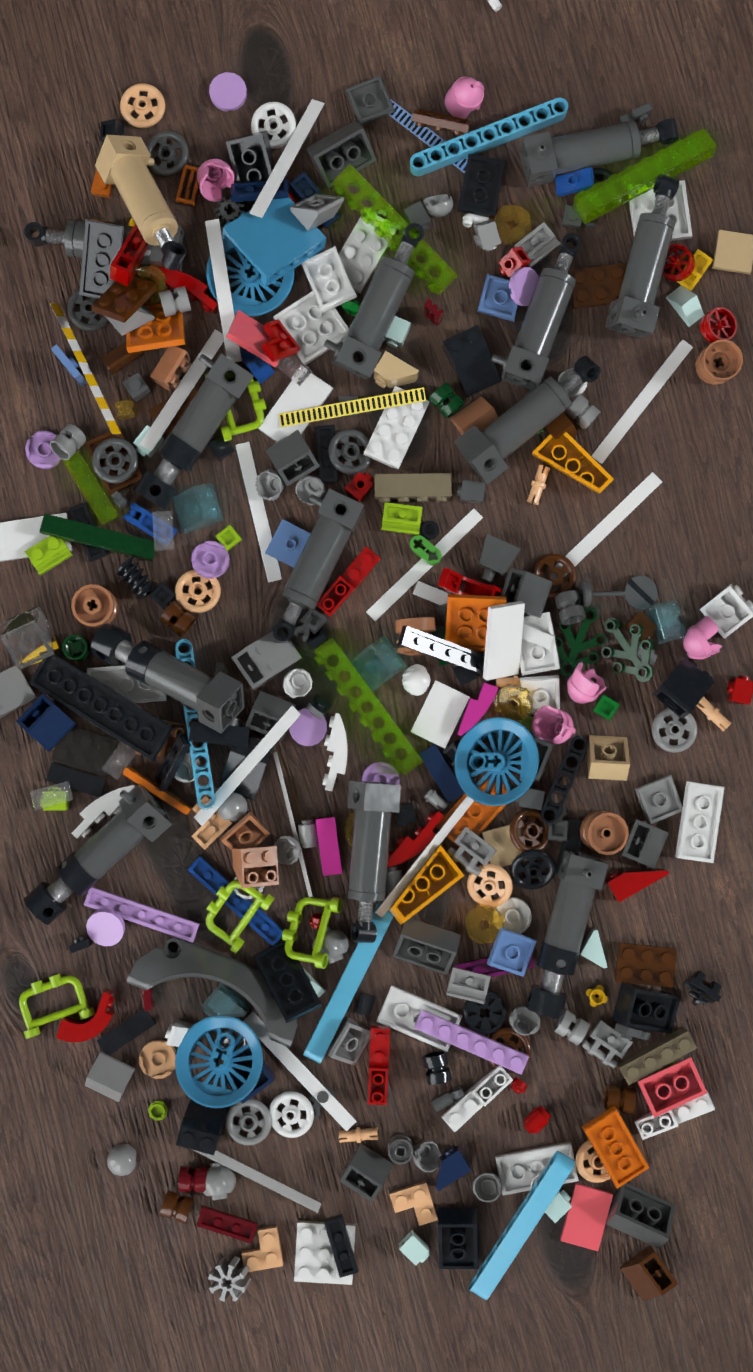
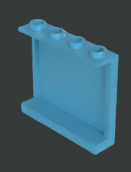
M290 197L272 199L262 218L249 214L250 211L243 212L239 218L226 223L223 227L222 239L226 240L229 238L262 275L261 283L265 287L325 248L326 237L317 227L307 231L291 212L290 207L295 205Z

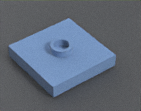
M487 274L477 312L514 322L518 305L515 304L510 295L512 294L511 289H509L510 280Z
M57 344L51 348L53 353L82 387L88 382L76 369L79 366L72 357L68 359Z
M282 519L265 554L294 568L311 533Z
M500 927L487 964L524 977L537 940Z

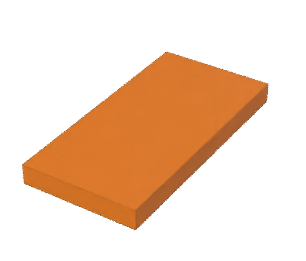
M486 773L480 775L479 778L476 780V783H477ZM489 780L481 787L484 792ZM496 783L491 792L492 795H496ZM503 784L502 794L507 793V790L505 785ZM466 793L462 795L435 827L440 830L466 798ZM474 801L448 833L447 837L457 845L454 841L465 827H468L479 836L506 805L488 806Z
M615 1106L582 1126L583 1131L617 1189L649 1169L646 1160Z

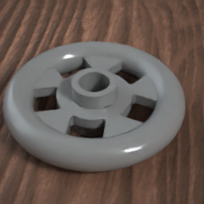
M669 708L660 711L652 723V736L655 743L661 749L672 753L688 749L694 743L697 736V724L691 714L684 717L687 722L683 726L678 721L679 717ZM671 715L673 720L666 724L664 718ZM673 726L678 728L677 733L672 732ZM660 728H665L666 736H660ZM684 730L689 731L687 739L682 738ZM677 739V745H670L669 740Z
M249 1099L243 1104L240 1101L232 1105L226 1115L225 1123L228 1134L234 1141L242 1145H255L263 1141L269 1134L272 1126L268 1108L256 1099ZM250 1106L251 1112L242 1113L243 1107ZM258 1111L263 1115L261 1120H258L255 1114ZM234 1116L240 1117L239 1125L233 1124ZM247 1118H250L252 1120V1124H247L245 1120ZM259 1125L262 1128V1130L257 1135L255 1132H253V1130H255ZM241 1129L249 1132L247 1137L239 1134Z

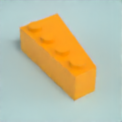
M567 432L557 439H554L550 434L532 452V455L598 494L614 480Z
M441 845L435 850L389 909L400 925L464 877V874Z

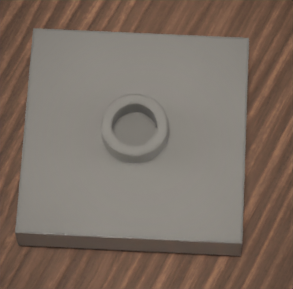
M668 774L635 788L647 824L651 825L682 812L683 806L671 775Z

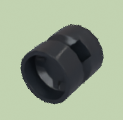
M446 1051L432 1052L422 1056L424 1068L428 1069L425 1074L429 1085L442 1084L452 1080L450 1068L446 1066L449 1063Z

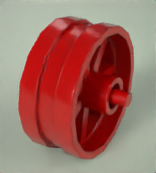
M682 244L670 245L666 258L670 263L664 265L662 274L672 282L685 280L691 275L695 267L693 254ZM679 251H685V252L679 257ZM687 255H689V261H682ZM672 267L669 275L666 274L665 270Z
M717 307L702 317L700 323L701 333L709 343L717 340H729L734 337L737 330L736 318L730 310L724 307Z

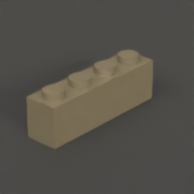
M451 473L375 474V500H379V503H390V500L408 503L412 499H417V502L420 503L428 502V499H436V502H447V499H451L452 496Z
M682 1027L617 1063V1066L627 1084L630 1085L697 1049L688 1030Z

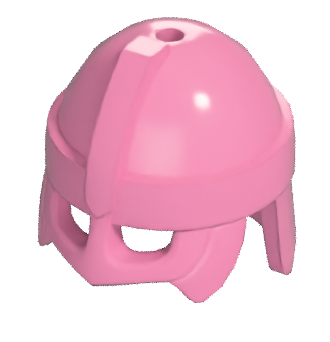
M471 77L457 79L445 96V106L448 112L454 117L465 119L471 111L479 110L484 98L483 84Z
M210 159L200 165L197 171V179L202 196L212 202L221 201L223 198L222 190L226 187L231 188V184H234V172L226 162L220 159Z
M705 616L698 623L687 629L683 639V646L689 658L705 659L720 652L722 647L720 644L707 641L719 630L710 617Z
M580 662L569 677L567 687L570 698L576 703L584 704L594 701L607 686L604 684V679L595 674L594 669H588L582 673L583 663ZM591 678H595L597 682H593Z
M550 706L539 708L532 719L531 729L533 735L549 743L561 744L568 740L572 734L575 735L576 733L571 716L562 710H557Z

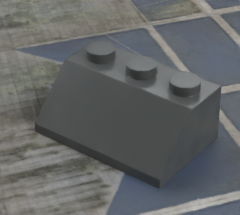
M356 120L306 148L314 167L328 189L377 161L364 128Z
M410 918L403 923L392 957L447 975L456 956L461 935Z
M626 1183L619 1187L609 1209L606 1225L660 1249L670 1237L675 1205Z

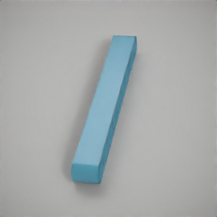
M556 98L415 153L410 159V172L414 176H422L466 159L468 154H479L558 123L566 117L568 102L564 98ZM560 107L563 111L557 112L554 108ZM543 114L546 118L539 119L537 115ZM525 121L528 123V125L522 126L519 122ZM508 128L511 132L504 133L501 129ZM491 135L493 139L487 140L484 136ZM471 141L474 142L476 145L470 147L466 143ZM454 148L458 152L453 154L450 153L449 150ZM433 155H437L441 159L435 161L431 157ZM416 162H420L423 164V166L418 168L415 167L413 164Z
M187 639L179 640L175 645L176 658L196 668L191 642ZM185 645L189 648V651L181 653L178 650L179 647ZM183 704L189 741L191 728L189 724L192 720L199 721L198 711L190 710L187 708V705ZM189 742L191 744L189 749L197 803L201 809L209 810L215 804V795L207 743H203L200 748H196L192 745V742ZM197 758H204L206 764L203 767H198L195 764V760ZM206 777L209 783L206 786H201L198 784V779ZM203 796H209L212 802L209 805H203L200 800Z
M382 901L377 903L372 913V921L377 929L375 942L357 944L303 1053L304 1056L318 1063L322 1062L393 918L389 910L382 918L375 913L383 903Z
M559 1151L554 1153L470 1283L469 1291L484 1300L490 1297L571 1173L575 1160Z

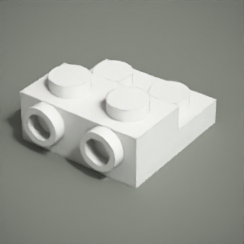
M730 584L700 608L704 616L710 617L719 629L718 632L724 639L753 617V603L750 600L745 601L741 596L744 593L738 585L733 586Z

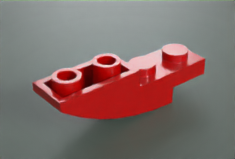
M150 267L148 269L151 274L150 278L158 285L162 283L166 286V290L173 292L174 288L185 286L188 298L193 302L197 300L204 311L207 313L211 311L215 315L219 311L218 303L207 296L210 292L208 286L198 279L183 272L163 267Z
M366 546L318 601L317 606L331 617L369 575L370 571L381 560V557Z
M438 810L436 813L432 811L425 819L427 824L423 828L419 826L414 832V839L408 835L405 838L401 836L395 843L397 848L393 852H388L387 868L403 863L423 851L437 835L432 830L444 815Z
M371 1025L368 1105H387L390 1026Z

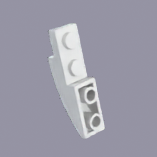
M335 713V717L331 716L329 727L332 728L331 734L326 735L324 746H327V751L334 752L333 756L329 755L327 766L330 767L329 774H325L322 785L326 786L325 790L332 792L337 773L345 775L348 756L346 731L339 713Z
M136 785L113 790L88 805L80 813L84 821L71 834L77 839L85 838L92 831L90 827L95 822L98 824L105 817L104 812L109 816L119 813L122 810L119 801L122 799L120 792L126 790L129 793Z
M499 1065L464 1093L465 1095L454 1102L455 1104L441 1118L453 1132H456L483 1106L485 1107L513 1079Z
M707 1091V1094L655 1118L649 1112L635 1120V1125L642 1140L678 1127L682 1122L715 1110V1107Z

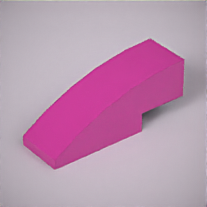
M483 683L478 699H469L457 735L462 736L481 719L494 700L498 687Z
M335 817L316 819L323 876L342 874Z

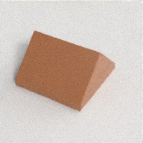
M481 396L450 419L461 435H463L474 425L482 431L496 420L498 416L494 408Z
M249 812L225 833L220 840L230 850L232 848L258 846L270 833Z

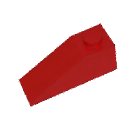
M136 223L110 265V279L127 287L136 274L148 246Z
M665 869L615 871L608 875L609 879L605 880L615 900L620 903L667 876L669 872Z

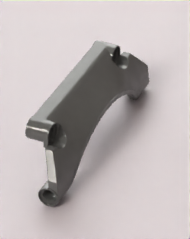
M175 936L170 937L166 941L163 949L156 947L135 961L126 983L144 990H148L164 981L181 977L207 978L233 988L256 1009L265 1024L270 1040L289 1048L291 1047L298 1026L297 1018L288 1023L285 1022L259 968ZM170 942H176L179 946V949L172 950L170 948Z

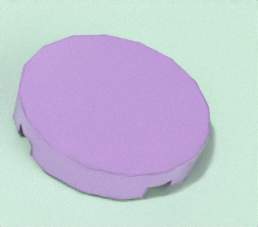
M225 72L217 75L212 80L209 94L216 108L222 111H235L247 99V88L240 76L235 73Z
M530 267L516 269L510 277L509 289L512 292L510 295L515 304L519 306H529L539 279L535 270Z
M46 430L38 431L27 440L25 447L26 456L37 468L50 469L58 465L62 460L50 448V442L57 436L53 432Z
M206 541L201 545L199 544L192 552L191 562L193 569L203 578L214 579L220 577L229 567L230 558L228 551L222 544L216 541Z
M306 708L299 710L298 712L301 715L289 728L292 738L304 746L318 744L327 732L325 717L323 716L320 720Z
M382 761L369 765L362 776V781L385 782L397 785L400 783L399 774L396 769L389 763Z
M110 909L95 911L88 919L86 925L87 934L91 940L102 946L117 944L122 939L126 929L122 917L118 913L111 912L112 910Z

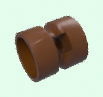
M175 601L165 610L160 618V622L167 627L172 626V631L180 637L187 633L196 620V617L188 611L183 612V607Z
M607 1085L604 1097L605 1111L615 1106L617 1110L620 1109L623 1113L633 1114L636 1103V1090L627 1087L620 1090L618 1086Z
M168 1190L159 1215L166 1218L173 1216L175 1221L185 1224L194 1199L187 1196L180 1198L178 1193Z

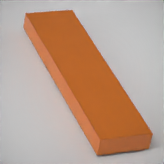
M130 766L126 767L122 772L123 775L140 784L143 788L183 814L188 815L192 811V806L169 791H160L155 782Z

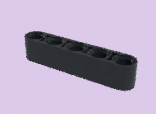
M583 736L572 738L542 808L541 820L547 826H553L557 823L588 749V742ZM582 742L585 747L582 750H577L574 748V744ZM569 759H574L577 761V765L571 768L567 766L566 762ZM565 776L570 779V782L567 785H561L559 779ZM560 794L562 801L554 803L551 800L552 796ZM553 812L555 818L552 821H547L544 818L545 813Z

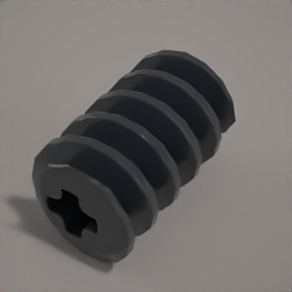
M131 557L119 567L117 575L123 576V582L128 581L126 586L132 588L131 592L133 594L138 593L136 598L141 600L149 596L157 586L151 587L154 581H146L149 575L142 576L141 574L144 569L137 570L136 568L139 563L132 564L134 557Z

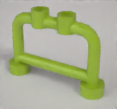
M230 371L224 374L225 380L235 378L234 374ZM253 378L247 387L257 419L254 422L236 427L230 409L225 417L228 425L220 427L224 442L232 440L231 436L255 430L263 424V410H266L264 398L259 399L258 392H261L259 382L254 381Z
M238 880L231 881L226 887L222 885L216 894L219 897L217 901L212 900L206 908L209 911L206 917L207 928L231 945L230 950L235 954L245 942L239 936L258 908L261 907L266 911L275 899L270 894L266 897L253 887L241 888L254 897L255 900L232 934H227L214 924L213 919L235 888H241Z
M305 897L297 903L294 911L288 912L287 921L291 922L289 929L283 930L282 940L286 941L285 952L289 958L315 963L316 968H326L328 954L321 953V948L331 912L340 913L342 911V898L333 897L331 900ZM309 904L324 907L312 955L294 952L292 949L293 942L297 939L298 924L302 921V910L305 905Z
M60 974L49 977V982L42 983V980L31 983L32 988L23 991L19 998V1007L27 1028L24 1031L26 1039L41 1034L39 1026L77 1012L81 1020L95 1015L94 1008H89L79 979L71 975L61 977ZM66 983L73 984L80 1004L32 1020L27 1005L28 997Z

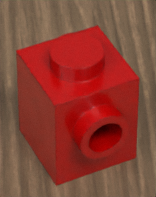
M738 675V678H732V681L728 682L727 692H729L727 701L744 705L751 703L753 681H749L750 677Z

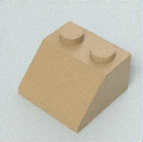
M385 351L374 369L375 383L383 388H394L395 386L414 383L417 381L419 370Z
M589 735L588 779L627 781L630 768L627 737Z

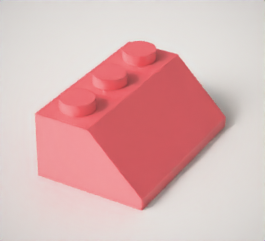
M691 1057L637 1081L649 1111L654 1118L707 1094Z

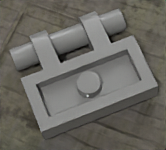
M465 827L454 841L460 846L459 849L456 851L451 847L447 853L452 857L453 861L462 864L467 872L473 873L478 877L482 870L477 867V864L480 862L486 866L497 850L468 827ZM465 852L473 856L471 861L463 856Z
M599 1019L589 1034L590 1037L595 1039L594 1042L591 1044L585 1040L582 1043V1047L591 1056L595 1055L605 1066L609 1065L614 1069L618 1063L612 1059L616 1054L623 1058L633 1042L622 1038L621 1033L614 1031V1028ZM601 1044L609 1049L606 1054L598 1049Z

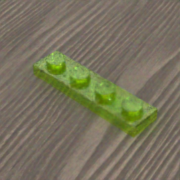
M77 451L69 460H62L101 524L104 526L119 517V514L81 453Z

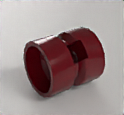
M180 1166L179 1192L190 1193L191 1190H194L196 1193H203L206 1190L208 1167L197 1166L196 1169H193L192 1166Z

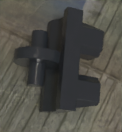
M696 971L691 978L686 979L683 985L691 989L689 995L693 997L692 1004L696 1006L702 1003L705 1006L707 1002L711 1004L715 1001L719 1002L721 999L719 993L722 986L714 981L710 982L708 987L704 985L703 982L707 976L701 971Z

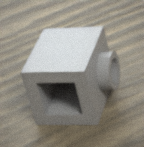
M490 219L473 225L476 234L473 235L476 246L483 250L491 251L497 248L496 245L501 244L494 220Z

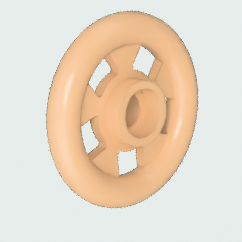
M146 83L135 84L124 92L120 102V110L123 118L130 125L137 128H149L157 124L163 117L165 100L162 93L156 87ZM140 92H148V96H140ZM131 97L135 98L133 105L128 104ZM156 99L158 106L152 107L151 100ZM140 103H146L144 107L139 106ZM134 110L137 114H139V116L136 119L131 116V113ZM150 112H152L154 116L150 119H146L144 115H147Z
M193 569L184 573L179 578L175 586V596L179 605L185 610L192 613H203L209 611L217 604L221 595V587L217 578H203ZM200 577L201 582L192 583V578ZM210 582L213 588L207 590L205 583ZM184 585L189 586L188 593H183ZM197 589L202 591L200 594L194 593ZM208 595L211 599L205 604L202 600ZM189 598L196 600V604L188 603Z
M488 863L486 866L483 864L477 866L482 870L479 876L483 879L478 884L475 882L477 876L473 873L469 874L467 889L471 898L484 907H498L504 904L510 898L513 889L512 880L507 871L491 863ZM487 872H495V877L487 876ZM498 881H504L505 888H499ZM486 884H491L492 889L487 888ZM479 889H481V891L484 894H486L484 897H481L477 893ZM498 893L500 897L493 900L491 895Z
M587 1140L581 1145L576 1154L575 1163L578 1173L585 1180L593 1183L609 1180L610 1176L600 1160L595 1161L598 1157L596 1152L593 1151L590 1154L587 1152L593 1147L590 1141ZM588 1159L590 1166L584 1167L583 1161ZM593 1170H601V1174L594 1175Z

